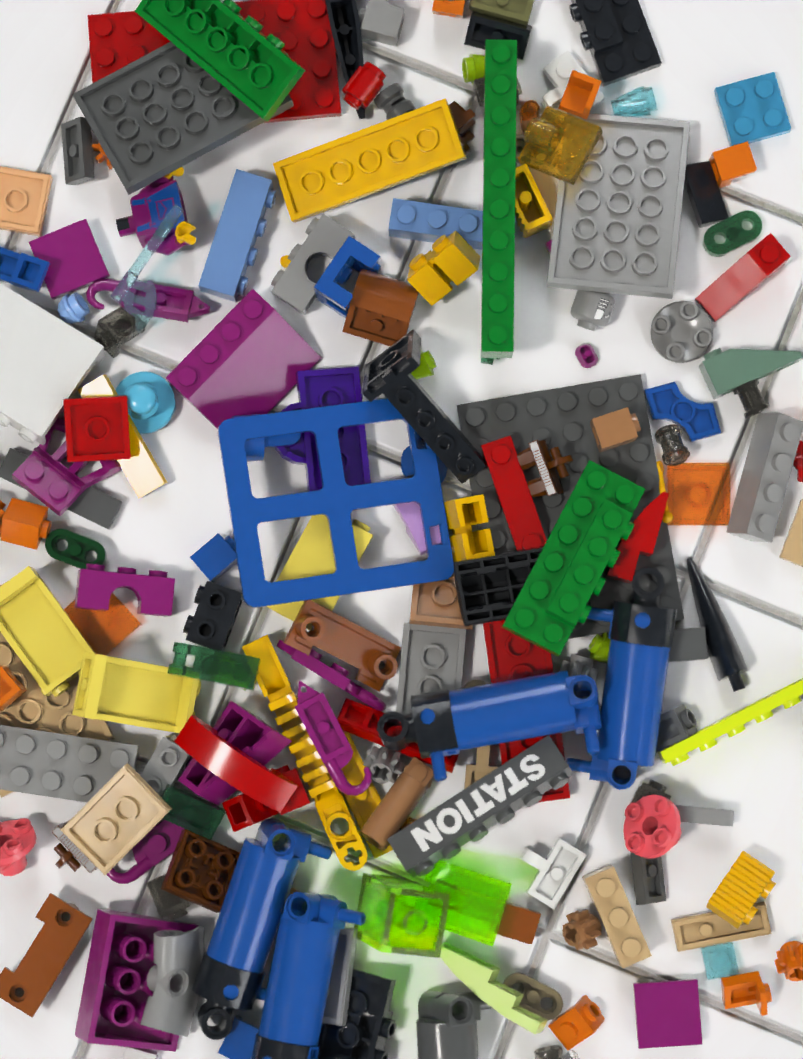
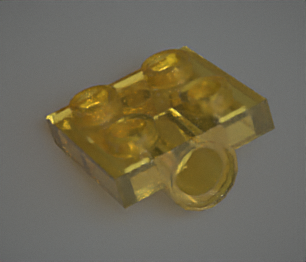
M547 106L540 119L535 117L529 122L524 134L525 146L518 156V160L522 165L527 164L532 169L574 185L601 137L602 129L600 126Z

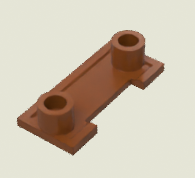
M311 600L304 601L283 642L308 656L312 647L315 646L358 668L359 671L355 680L379 692L385 680L394 677L398 670L396 658L401 647ZM311 623L312 629L307 632L305 629L306 625ZM384 661V667L379 669L380 662Z
M52 893L48 895L36 915V918L44 922V925L16 971L13 972L11 969L4 967L0 974V998L32 1018L93 918L80 911L75 904L67 903ZM64 912L70 914V919L68 921H64L62 919V914ZM17 988L23 989V996L19 997L16 995Z

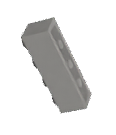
M758 413L726 533L749 541L772 543L803 430V421L782 413Z

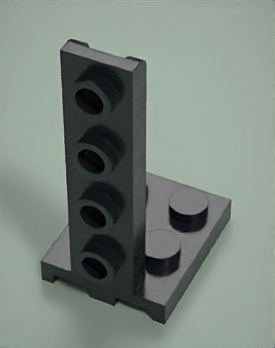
M413 329L365 365L362 394L369 402H372L383 393L461 484H463L484 469L487 463L411 375L420 366L421 337Z

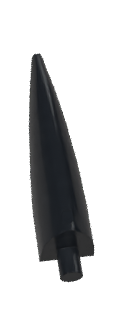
M325 0L335 49L347 83L357 68L364 65L356 0ZM360 106L358 110L356 109L359 119H365V108Z
M688 558L686 561L700 626L705 627L707 651L717 679L721 681L728 678L733 692L745 688L740 674L748 671L740 648L705 578L694 560Z

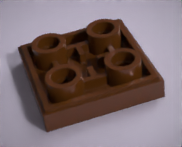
M183 829L161 889L215 913H219L240 852L191 830Z

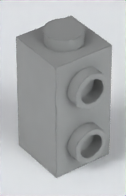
M174 734L171 739L165 736L162 737L140 775L165 801L191 757L174 742L177 738Z

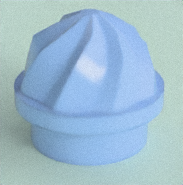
M75 292L72 295L66 294L63 296L58 304L57 312L62 321L73 324L84 321L85 316L90 313V310L84 298Z

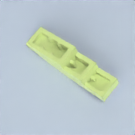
M445 941L435 944L434 951L454 975L477 997L505 1018L536 1035L543 1032L548 1020L519 1006L524 996L523 993L496 981L501 968Z

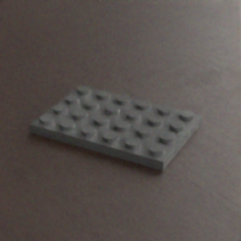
M172 42L72 94L128 195L266 122V120L258 116ZM289 94L271 118L294 106Z

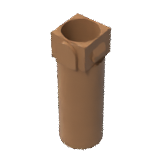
M413 757L359 831L360 835L376 848L383 851L386 850L389 845L387 839L400 830L427 792L426 790L430 789L434 780L433 769Z

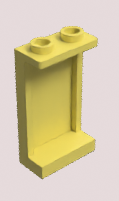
M315 515L310 518L276 582L333 574L335 572L329 524L325 515ZM354 519L352 528L359 563L374 537L369 533L370 527ZM340 596L313 599L311 601L333 611ZM304 601L266 607L294 622ZM308 623L306 629L311 630L312 624Z
M28 566L0 586V632L41 687L43 695L50 696L53 694L54 697H58L71 687L68 683L77 675L80 676L84 652L95 653V651L33 567Z
M84 652L72 715L180 733L192 714L195 715V700L201 690L200 673Z

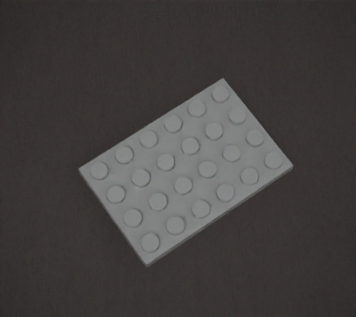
M567 112L547 287L667 299L673 298L690 122L589 113L586 120Z

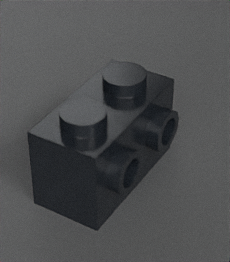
M210 581L206 582L205 587L200 585L194 599V603L198 604L194 616H188L183 629V633L187 634L185 640L224 654L243 602L242 593Z

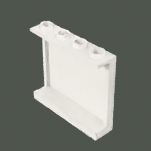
M0 283V425L3 427L11 425L19 430L18 435L27 442L34 444L37 441L44 446L46 443L45 435L64 409L63 399L72 398L94 364L99 366L105 357L104 346Z

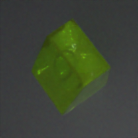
M441 859L434 864V869L425 875L424 881L429 882L426 895L419 894L415 907V912L420 913L419 921L493 946L512 883L508 879Z
M363 873L357 911L365 913L366 920L363 925H354V929H358L357 938L380 952L440 958L450 893L394 876Z

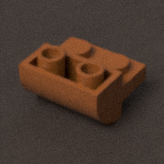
M361 269L352 293L353 298L349 303L350 306L342 332L392 346L407 334L419 292L410 283Z

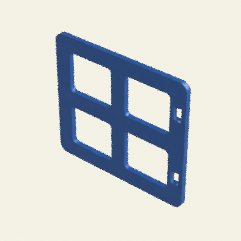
M388 399L231 418L224 420L220 424L218 439L243 600L248 606L258 608L444 581L452 576L454 562L436 454L427 444L426 449L416 448L414 436L416 431ZM403 420L407 426L414 476L412 478L354 486L347 485L343 471L338 429ZM303 432L313 433L322 480L321 490L255 498L251 491L245 441ZM416 502L420 507L427 559L369 569L360 568L355 547L351 512L359 509ZM325 515L329 524L335 572L327 575L268 582L264 575L257 530L258 524ZM439 525L442 545H432L429 527Z

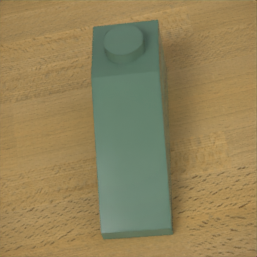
M721 348L705 354V360L698 367L715 400L798 363L803 358L801 351L729 349L722 352Z

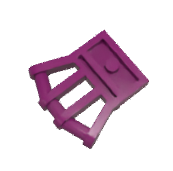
M58 416L45 435L46 443L44 446L39 444L38 447L33 449L32 454L12 474V479L61 517L86 488L116 474L121 467L117 460H101L102 468L79 478L77 475L90 461L74 462L69 468L60 463L67 455L66 441L50 455L47 451L55 430L65 433V420L60 419Z

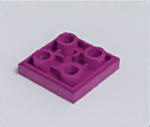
M86 218L29 241L34 257L51 263L44 281L53 300L89 286L97 280L110 277Z
M697 979L633 983L637 1045L639 1049L703 1045Z

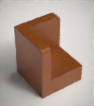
M503 901L494 932L504 937L532 944L541 913Z

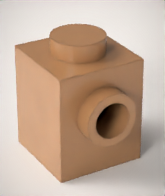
M628 407L593 418L590 421L599 452L633 442L638 438L637 432L641 431L636 414H630Z

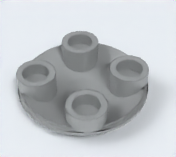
M677 301L664 306L658 311L652 321L650 335L654 348L662 357L676 363H687L696 360L706 352L712 341L713 328L709 316L701 307L692 301Z

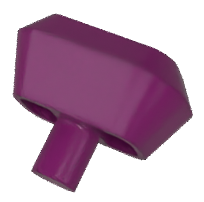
M584 343L576 348L575 355L583 368H591L598 363V356L590 344Z

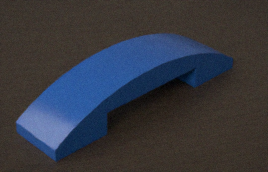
M0 247V281L39 292L51 263L22 252L19 254Z

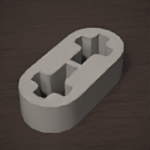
M676 805L681 822L733 827L734 810Z

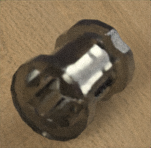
M758 379L747 382L732 390L734 395H738L746 411L744 413L745 419L771 407L769 402H765L758 388Z
M670 424L663 426L654 435L656 442L661 445L663 450V463L668 466L682 464L690 456L689 449L684 446L681 439L683 433L679 425Z

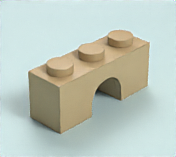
M610 864L582 876L621 968L623 969L651 957V952L614 866Z

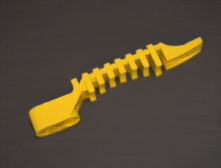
M263 636L242 646V649L264 697L267 696L270 701L268 704L270 710H274L276 714L275 720L277 725H281L282 734L292 741L289 743L290 746L288 748L291 754L294 753L295 763L298 769L301 768L304 783L307 782L309 786L308 792L316 802V809L340 863L347 870H359L367 862L368 852L366 845L346 805L342 792H339L295 709L298 697L290 686L291 682L283 669L269 636ZM341 817L347 820L349 828L345 833L336 834L333 832L331 822L335 818ZM353 847L355 851L361 850L362 853L359 854L358 862H354L352 858L346 860L345 856L348 855V848Z

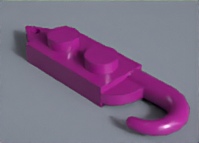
M100 279L93 282L86 292L89 304L100 310H103L105 306L95 299L96 293L99 291H110L118 293L119 305L129 313L188 322L189 318L210 313V306L197 298L193 290L134 280L131 283L113 279Z
M279 640L276 646L290 654L293 660L366 705L379 711L386 709L385 702L347 678L349 671L334 662L331 667L322 663L320 659L323 655L312 649L308 656L283 643L284 641Z
M299 681L298 703L295 709L335 786L346 795L356 796L364 793L369 788L372 780L370 768L364 767L365 776L362 783L359 785L348 783L341 768L346 766L353 755L352 747L324 693H319L302 681ZM305 686L307 691L302 692L301 687Z
M186 803L153 827L133 847V856L137 864L124 873H119L112 868L107 873V876L118 884H128L138 879L175 851L183 829L191 830L197 834L206 829L205 823L214 804L190 805ZM204 806L208 807L207 812L203 811Z

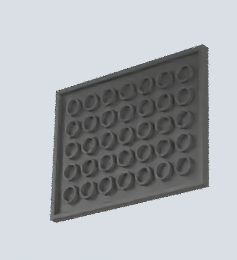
M641 374L457 405L461 432L483 458L481 445L510 435L517 454L529 448L528 443L535 440H545L549 452L550 449L559 447L562 457L572 456L573 462L565 465L569 476L560 479L565 493L557 496L532 497L547 540L589 460L645 488L630 519L631 522L660 495L659 474ZM628 407L630 414H636L641 431L637 432L638 438L633 442L599 452L590 421L593 418ZM486 466L469 479L472 496L484 495L489 521L477 524V529L490 528L495 555L517 552L490 472ZM537 466L523 470L527 484L528 481L541 477ZM661 522L653 554L650 557L639 554L634 575L644 567L657 568L665 579L660 603L664 607L677 609L676 621L684 620L669 530L667 523ZM606 566L601 577L606 579V582L598 596L591 595L590 606L612 610L614 600L630 602L633 587L632 582L625 583L605 577L608 566ZM644 574L640 578V586L644 591L652 592L657 588L658 581L654 575ZM586 619L584 624L577 622L569 639L608 633L611 622Z

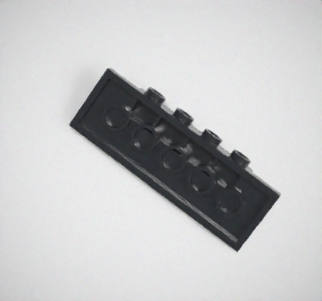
M571 0L572 4L569 5L572 19L575 23L578 21L583 31L580 33L582 46L585 51L590 50L603 87L661 66L660 56L638 0Z
M353 968L346 1025L338 1026L322 1023L317 1059H388V1052L384 1051L387 1039L392 1038L396 1029V1021L392 1020L393 1012L389 1011L396 980Z

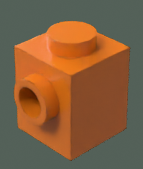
M12 498L2 517L1 541L37 550L42 538L47 539L50 533L52 522L47 520L48 507Z

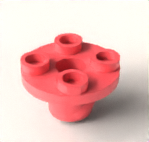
M647 795L626 807L623 833L625 845L629 851L646 859H654L667 853L680 840V814L676 805L671 800L660 795Z
M21 818L0 822V874L4 876L17 875L27 866L25 855L33 849L37 840L35 830L29 819Z

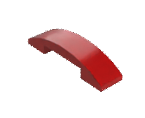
M192 714L174 742L223 781L252 799L281 813L299 785L274 768L269 770L217 735L219 731Z

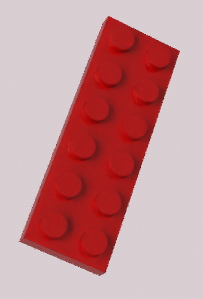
M505 620L483 623L491 683L554 672L551 653L502 628ZM562 733L549 735L565 759ZM546 736L499 744L502 765ZM569 783L559 789L553 790L552 788L542 794V799L539 802L570 798Z

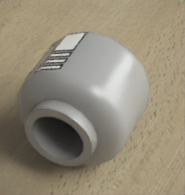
M577 290L570 311L571 316L578 319L577 326L595 331L596 326L604 327L608 324L615 299L610 293Z

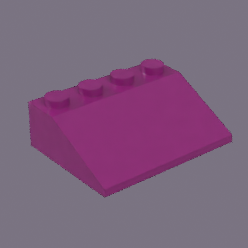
M252 288L174 368L166 379L174 389L218 430L220 424L226 419H231L232 416L268 414L297 385L296 372L311 370L322 358Z
M97 909L74 1036L90 1044L176 1052L179 1035L140 1024L148 996L152 997L154 993L147 986L149 970L156 965L154 963V933L161 930L188 932L199 927V925L129 912Z

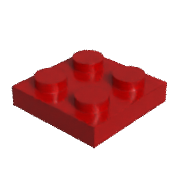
M127 395L63 399L67 462L131 459Z

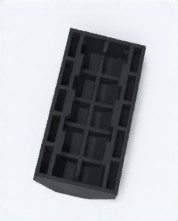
M543 548L454 562L455 585L464 626L506 620Z

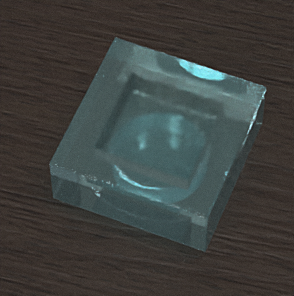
M733 942L700 948L707 980L739 974Z

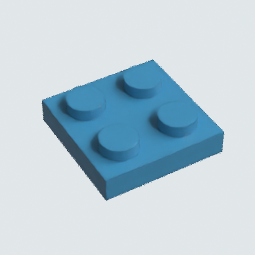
M774 72L719 86L714 89L730 147L747 141L748 144L790 133L792 130Z

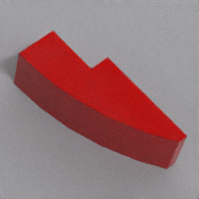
M662 492L633 521L635 525L627 540L621 538L616 548L621 551L613 568L608 567L605 577L625 583L632 582L639 554L648 557L653 554L669 493Z

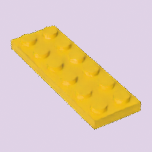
M444 98L273 163L291 221L296 223L467 158L448 101Z

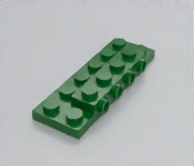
M142 0L135 10L137 14L266 121L271 119L306 71L282 50L285 43L271 33L266 37L260 32L264 26L250 15L246 19L239 14L242 8L232 0Z
M589 460L502 628L559 657L577 622L584 624L592 609L591 606L587 605L591 595L598 596L602 590L606 579L601 577L606 566L613 568L621 551L615 548L621 538L624 540L628 539L635 525L630 519L645 488Z

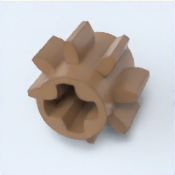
M586 909L581 912L577 910L566 915L569 922L563 925L562 933L565 941L570 946H575L578 951L583 948L587 950L598 945L595 937L602 935V926L594 914H589V911Z

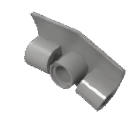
M200 925L188 932L161 930L154 933V963L156 965L149 970L147 975V986L154 993L152 997L148 996L141 1025L188 1037L200 997L192 988L204 956V926Z

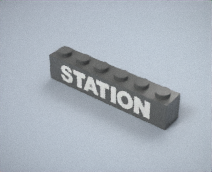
M548 735L387 840L404 869L412 878L424 876L432 871L434 864L441 859H450L456 856L461 851V847L469 841L476 842L488 834L489 828L497 823L501 825L510 821L515 816V812L524 806L530 807L538 803L542 799V794L552 788L556 790L568 783L569 777L573 775V772Z

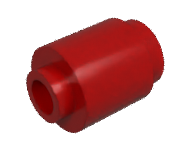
M366 61L363 66L357 68L343 87L344 101L357 110L360 106L367 109L383 87V80L386 75L374 64Z

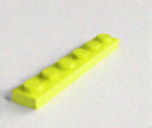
M803 678L657 752L662 763L671 762L672 766H675L690 758L688 752L698 747L702 752L718 744L715 738L725 733L730 738L746 730L745 723L755 719L756 723H760L774 715L772 712L774 708L783 705L787 709L802 701L800 695L803 694Z

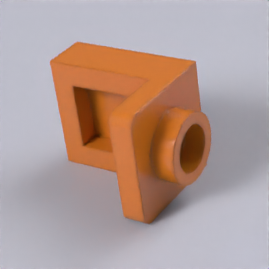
M758 971L721 978L722 1001L725 1009L757 1004L760 1015H768L767 1003L772 1002L771 991L768 983L762 982Z
M584 995L574 1006L553 1019L548 1027L569 1051L594 1034L605 1018L601 1014L599 1007L587 995Z

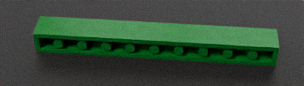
M485 40L480 358H512L517 40Z

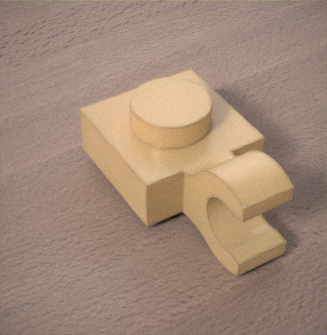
M490 746L478 747L476 764H466L464 789L498 768V766H489Z

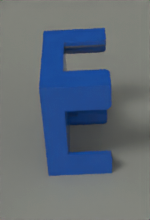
M348 236L314 286L316 299L346 318L353 295L341 287V285L344 286L353 273L352 268L359 273L361 269L379 273L381 270V266L378 264L381 259L380 255L351 236Z

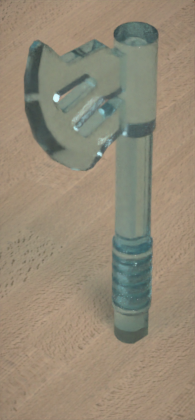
M176 204L166 214V217L160 223L161 225L155 230L145 248L110 295L117 302H124V310L136 319L137 331L142 330L153 317L157 300L153 280L143 281L137 278L184 211ZM130 288L146 292V297L135 295L130 291ZM137 303L145 306V312L135 308L133 304Z

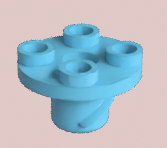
M152 372L133 373L124 378L115 390L118 396L127 395L128 414L140 434H150L159 431L169 423L176 410L175 395L171 386L164 378Z

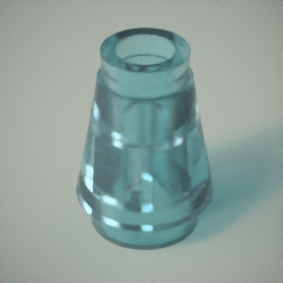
M644 85L614 100H610L615 116L651 115L650 112L658 110L652 86L644 88Z

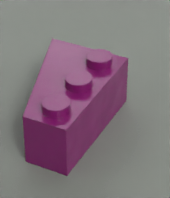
M233 701L229 702L213 727L219 731L217 735L263 766L292 742L259 717ZM192 758L178 780L198 796L218 806L237 791L236 788L213 774L194 758Z

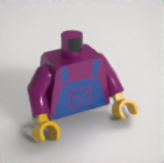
M183 167L145 186L137 195L130 199L133 215L116 219L120 237L137 234L142 248L167 256L183 246L195 244L196 237L190 233L196 227L188 223L182 192L176 179L173 180V176L180 177L183 175Z

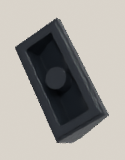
M473 11L464 44L485 50L486 39L517 40V59L523 60L532 26Z
M710 161L686 165L684 184L699 229L728 220L729 216Z

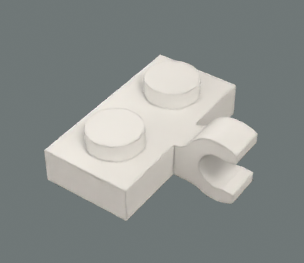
M568 50L543 68L542 72L555 87V89L542 97L543 101H541V104L547 112H550L560 104L572 70L587 75ZM598 90L591 110L605 100V96L600 90Z
M559 837L546 859L525 847L519 858L538 869L526 892L552 909H555L587 855Z

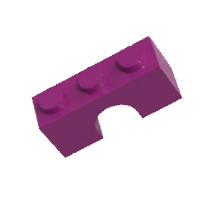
M86 564V569L78 570L74 608L107 611L109 610V600L113 591L117 588H128L137 597V614L170 617L172 616L175 578H167L168 572L149 570V575L147 576L137 575L135 568L118 567L117 572H107L104 565Z

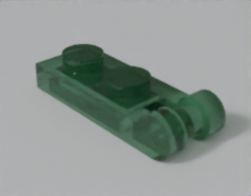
M174 642L172 652L175 655L173 664H169L167 674L254 691L261 662L260 658ZM187 656L195 657L193 668L185 666Z

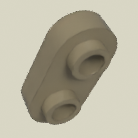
M520 972L512 973L505 978L503 984L511 988L515 983L523 984L524 990L522 993L524 996L519 1006L547 1020L555 1019L561 1013L563 1000L559 992L554 988ZM544 997L551 998V1007L543 1008L540 1005L541 1000Z

